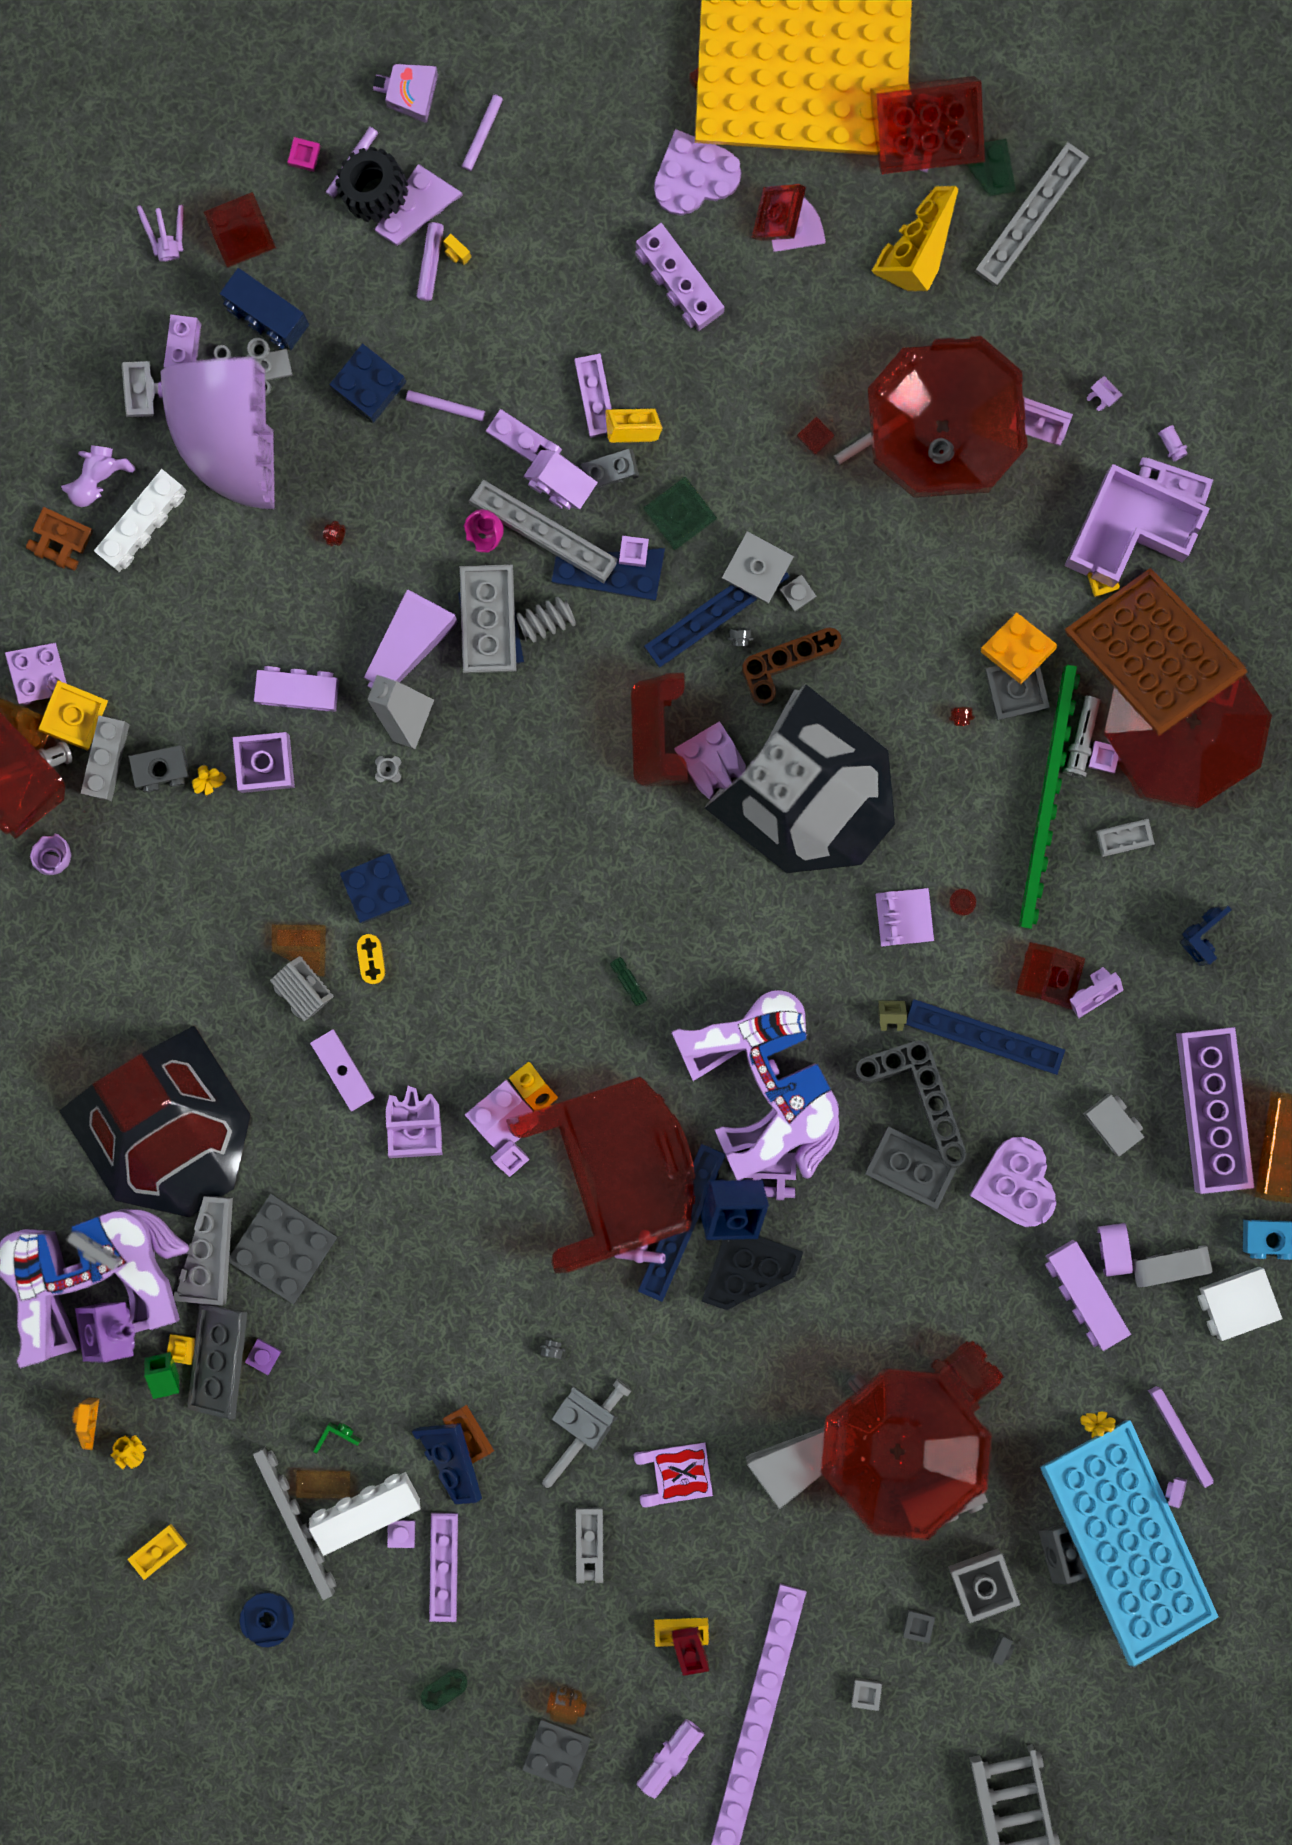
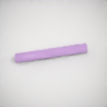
M493 95L463 162L462 168L472 171L503 101L500 96Z
M372 127L368 128L353 151L355 155L359 153V149L365 148L367 150L378 134ZM338 175L326 191V194L332 198H335L338 194V187L336 186V179L339 178Z
M410 390L407 392V401L483 421L485 414L483 410Z

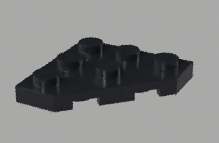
M761 1236L758 1239L722 1240L701 1301L728 1310L796 1276L803 1251Z

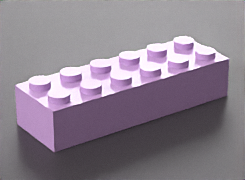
M1235 1027L1176 1033L1195 1192L1205 1194L1254 1188Z

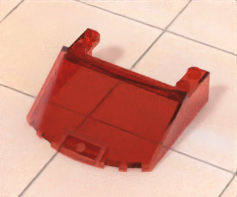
M641 1077L570 1098L506 1120L509 1131L518 1138H525L559 1127L594 1236L558 1248L552 1255V1266L555 1274L568 1273L690 1230L692 1207L695 1204L693 1185L695 1172L690 1148L675 1114L671 1113L664 1103L663 1097L657 1094L648 1085V1082Z

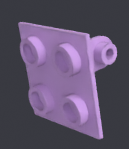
M56 643L5 652L18 704L30 705L34 701L51 698L57 681L66 683Z
M928 888L876 894L881 946L934 941Z

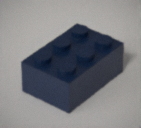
M240 268L236 269L220 292L224 301L223 305L227 308L226 311L238 320L241 317L245 318L252 330L260 335L264 331L271 338L270 342L282 350L284 347L292 350L309 326L302 311Z

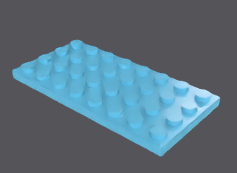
M1131 1420L1123 1421L1115 1426L1113 1432H1105L1103 1436H1096L1040 1467L1129 1666L1138 1665L1219 1617Z

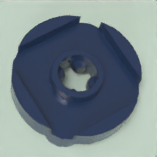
M272 1591L257 1593L245 1603L240 1613L242 1633L260 1647L276 1646L290 1634L294 1625V1611L285 1596ZM264 1612H269L271 1616H274L271 1626H266L265 1622L260 1621V1617L264 1616Z

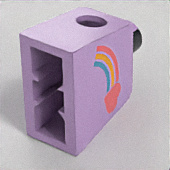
M393 65L391 77L375 76L373 90L387 93L385 101L388 108L427 123L438 76L437 68L435 66Z

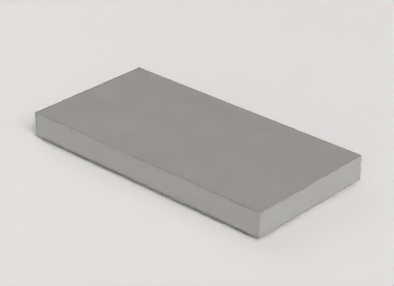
M513 565L459 566L463 673L517 672Z

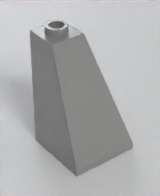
M838 1422L831 1427L827 1426L751 1453L746 1457L747 1465L779 1509L840 1461L839 1459H842L840 1455L842 1456L843 1454L844 1457V1455L846 1456L855 1449H850V1447H854L853 1440L856 1439V1436L848 1425L842 1427ZM844 1427H845V1433H848V1434H845V1436H847V1438L845 1437V1440H844V1437L842 1438V1435L844 1436ZM841 1443H846L848 1447L843 1451L838 1446ZM826 1464L829 1465L828 1469H825Z

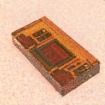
M297 1470L296 1498L343 1499L350 1497L351 1471Z

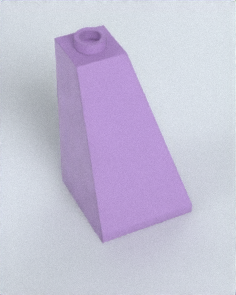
M407 590L364 676L369 681L368 687L372 689L377 675L401 682L458 623L456 616Z

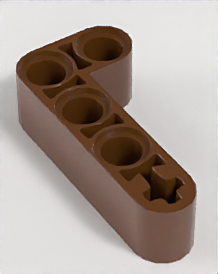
M825 628L746 658L743 663L742 672L754 703L759 706H767L774 700L776 689L771 677L772 675L836 652L842 641L839 631L835 628ZM825 635L836 639L833 647H830L829 644L821 645L819 647L821 652L817 653L816 643L813 639H817V644L825 640ZM807 644L810 646L811 654L806 657L799 655L797 652L798 645ZM775 653H782L785 655L787 662L782 666L775 665L772 661V656ZM749 663H759L762 671L758 675L750 674L747 670ZM759 687H767L771 692V696L767 700H762L757 697L756 690Z

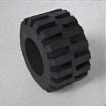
M370 147L368 151L365 148L359 149V153L356 155L354 152L349 155L350 159L348 161L344 159L341 163L343 168L337 171L339 178L336 179V186L338 187L337 192L350 212L356 218H362L365 222H370L371 219L374 222H380V218L384 217L385 220L391 218L390 214L392 212L396 214L399 211L398 206L404 205L406 200L403 196H408V189L406 187L408 186V181L404 172L390 153L387 154L384 149L380 148L377 151L375 147ZM375 178H382L381 183L374 190L362 192L367 182Z

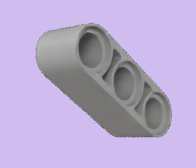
M1207 1245L1198 1246V1249L1193 1250L1187 1248L1173 1251V1254L1148 1256L1144 1260H1132L1137 1287H1147L1212 1273Z

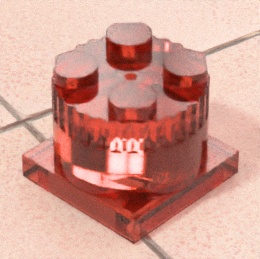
M966 1341L943 1361L937 1358L930 1364V1367L960 1405L974 1413L980 1408L978 1402L1000 1385V1380L1004 1376L995 1365L985 1361L987 1354L978 1344H975L973 1341L970 1343Z

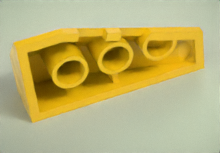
M956 186L934 187L915 210L918 218L908 226L904 224L900 228L899 232L903 236L894 247L888 243L882 250L872 269L874 275L907 291L929 290L940 267L958 193Z

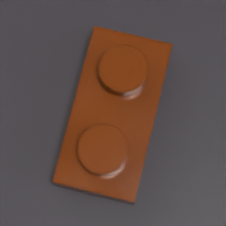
M467 1405L443 1418L446 1425L461 1424L472 1464L494 1451Z

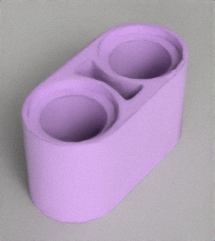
M1125 1223L1097 1227V1232L1101 1234L1102 1242H1099L1101 1259L1105 1261L1106 1269H1103L1105 1277L1133 1273L1129 1238Z

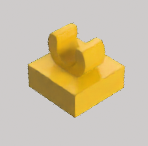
M170 1334L167 1353L171 1352L174 1362L192 1365L196 1337Z

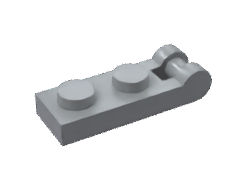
M603 1507L576 1508V1583H585V1581L603 1583ZM584 1563H595V1570H585Z

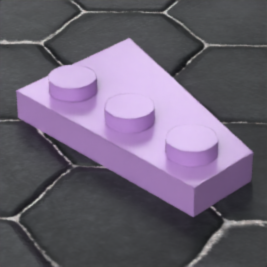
M418 164L407 180L408 196H403L406 200L404 205H399V211L396 214L392 212L390 214L391 218L385 220L383 217L375 228V232L398 246L431 218L442 212L449 204L463 195L462 192Z

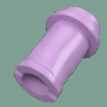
M1173 425L1158 433L1169 452L1168 458L1176 461L1188 454L1186 451L1187 446H1183Z

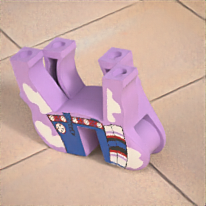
M771 991L759 997L740 1021L710 1025L696 1031L681 1029L673 1031V1037L693 1081L744 1050L752 1075L763 1096L772 1107V1110L764 1118L752 1125L738 1128L721 1126L714 1129L737 1181L776 1164L783 1155L799 1145L800 1147L795 1153V1160L802 1176L806 1179L810 1178L821 1160L833 1148L839 1133L838 1103L817 1064L814 1063L777 1080L776 1076L780 1074L774 1060L768 1061L767 1056L806 1040L805 1010L798 998L785 991ZM746 1148H751V1149H749L748 1151L741 1152V1153H737V1151H740V1150H743V1149H746Z
M120 1209L71 1227L72 1232H82L122 1258L121 1263L114 1270L109 1269L98 1261L96 1264L90 1262L82 1256L83 1251L78 1249L81 1263L65 1268L55 1231L24 1229L7 1235L0 1242V1277L16 1293L18 1299V1330L21 1337V1350L17 1360L19 1368L81 1348L58 1294L86 1288L114 1274L120 1278L128 1292L131 1317L129 1323L135 1327V1329H130V1331H135L136 1333L146 1329L151 1330L179 1321L180 1318L169 1279L159 1268L155 1260V1252L160 1257L169 1259L186 1254L189 1250V1245L177 1237L159 1217L147 1211Z

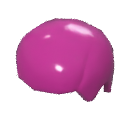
M478 509L466 518L464 524L466 540L472 541L476 545V551L489 553L498 546L504 534L503 523L498 516L490 510ZM478 534H485L486 538L482 539Z

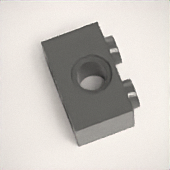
M182 745L129 756L135 788L143 789L144 793L159 790V785L169 783L170 787L181 786L185 784V779L191 778L185 747ZM160 763H165L167 766L166 774L162 777H157L154 771L155 767Z
M1065 1523L1038 1531L1052 1583L1070 1584L1089 1577Z

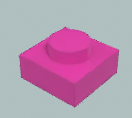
M294 137L287 162L288 165L314 172L321 148L320 144Z

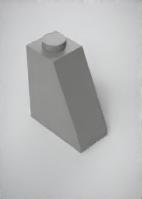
M377 675L367 699L393 742L416 749L434 699L398 681Z

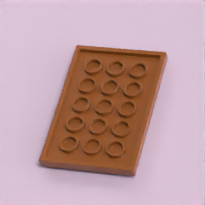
M1151 568L1065 629L1066 634L1158 735H1161L1247 673L1246 667Z

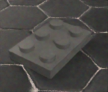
M887 1126L864 1174L938 1209L957 1168L946 1167L940 1159L938 1150ZM946 1155L947 1159L951 1162L959 1161Z

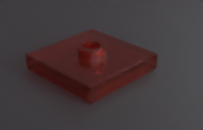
M801 184L764 187L752 238L759 241L794 239L806 187Z

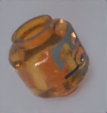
M559 1686L555 1689V1692H550L546 1713L550 1714V1719L554 1722L574 1725L578 1717L584 1718L587 1702L582 1701L581 1691Z

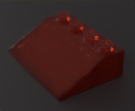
M975 76L870 88L872 120L880 174L985 162L981 80Z

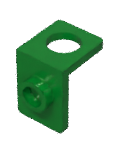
M330 1422L313 1452L318 1453L330 1431L357 1446L362 1439L353 1435L354 1430L343 1423L337 1426Z

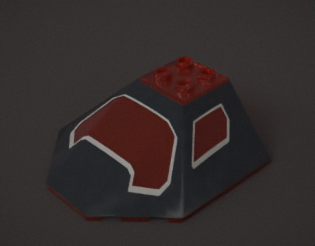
M195 1025L134 1057L93 1083L59 1110L115 1201L190 1217L200 1211L204 1196L222 1197L235 1188L251 1114Z

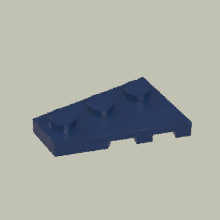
M461 1424L426 1426L411 1431L416 1440L420 1438L426 1448L424 1454L429 1461L433 1460L440 1472L438 1477L454 1504L477 1503L482 1499Z

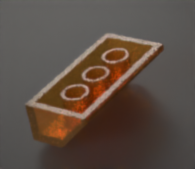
M1270 1093L1255 1197L1292 1203V1094Z

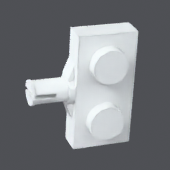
M123 362L122 375L126 417L153 416L154 395L158 394V383H154L150 375V363Z

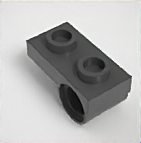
M626 449L581 464L583 472L598 482L594 489L616 482L621 483L623 479L633 477L634 480L640 477L633 449Z

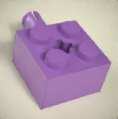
M125 1302L100 1303L75 1308L83 1362H106L133 1356L132 1349L135 1346L133 1338L135 1331H130V1329H135V1327L129 1323L131 1318L130 1311L126 1307Z

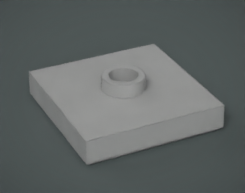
M747 531L722 580L769 604L794 556Z

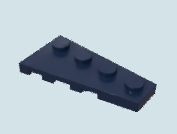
M665 548L648 549L645 567L619 564L620 551L607 552L617 558L618 563L604 584L556 556L552 583L656 601Z

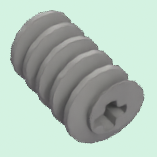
M558 596L555 597V606L550 601H546V610H543L539 604L536 605V614L529 608L526 609V618L519 612L516 613V618L525 640L529 637L533 642H536V633H539L542 638H546V629H549L554 635L556 634V625L564 631L566 630V621L572 626H576L566 597L565 602Z

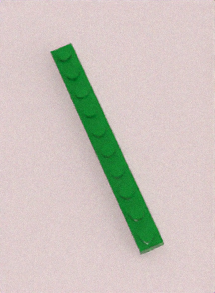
M1066 665L1063 667L1018 928L1032 929V924L1036 925L1039 917V909H1035L1037 898L1041 899L1044 883L1040 882L1041 872H1046L1048 857L1044 855L1046 846L1051 845L1053 831L1049 830L1050 820H1055L1057 813V804L1053 803L1055 794L1060 793L1062 778H1058L1059 768H1064L1066 761V752L1062 751L1064 741H1069L1071 726H1067L1068 716H1073L1075 709V700L1071 699L1073 689H1078L1080 674H1076L1077 666Z

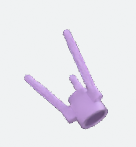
M183 205L178 206L176 241L173 236L166 235L161 209L156 208L161 236L158 238V243L142 207L138 206L137 211L153 246L154 256H158L159 261L180 258L179 252L183 251Z

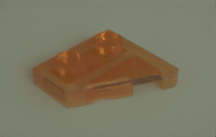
M272 925V952L290 961L299 956L303 957V960L313 970V973L320 977H325L326 925Z

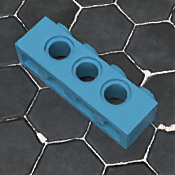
M1243 1220V1252L1250 1253V1258L1266 1259V1254H1277V1259H1292V1221ZM1274 1232L1278 1240L1274 1246L1269 1247L1266 1243V1238L1270 1233Z

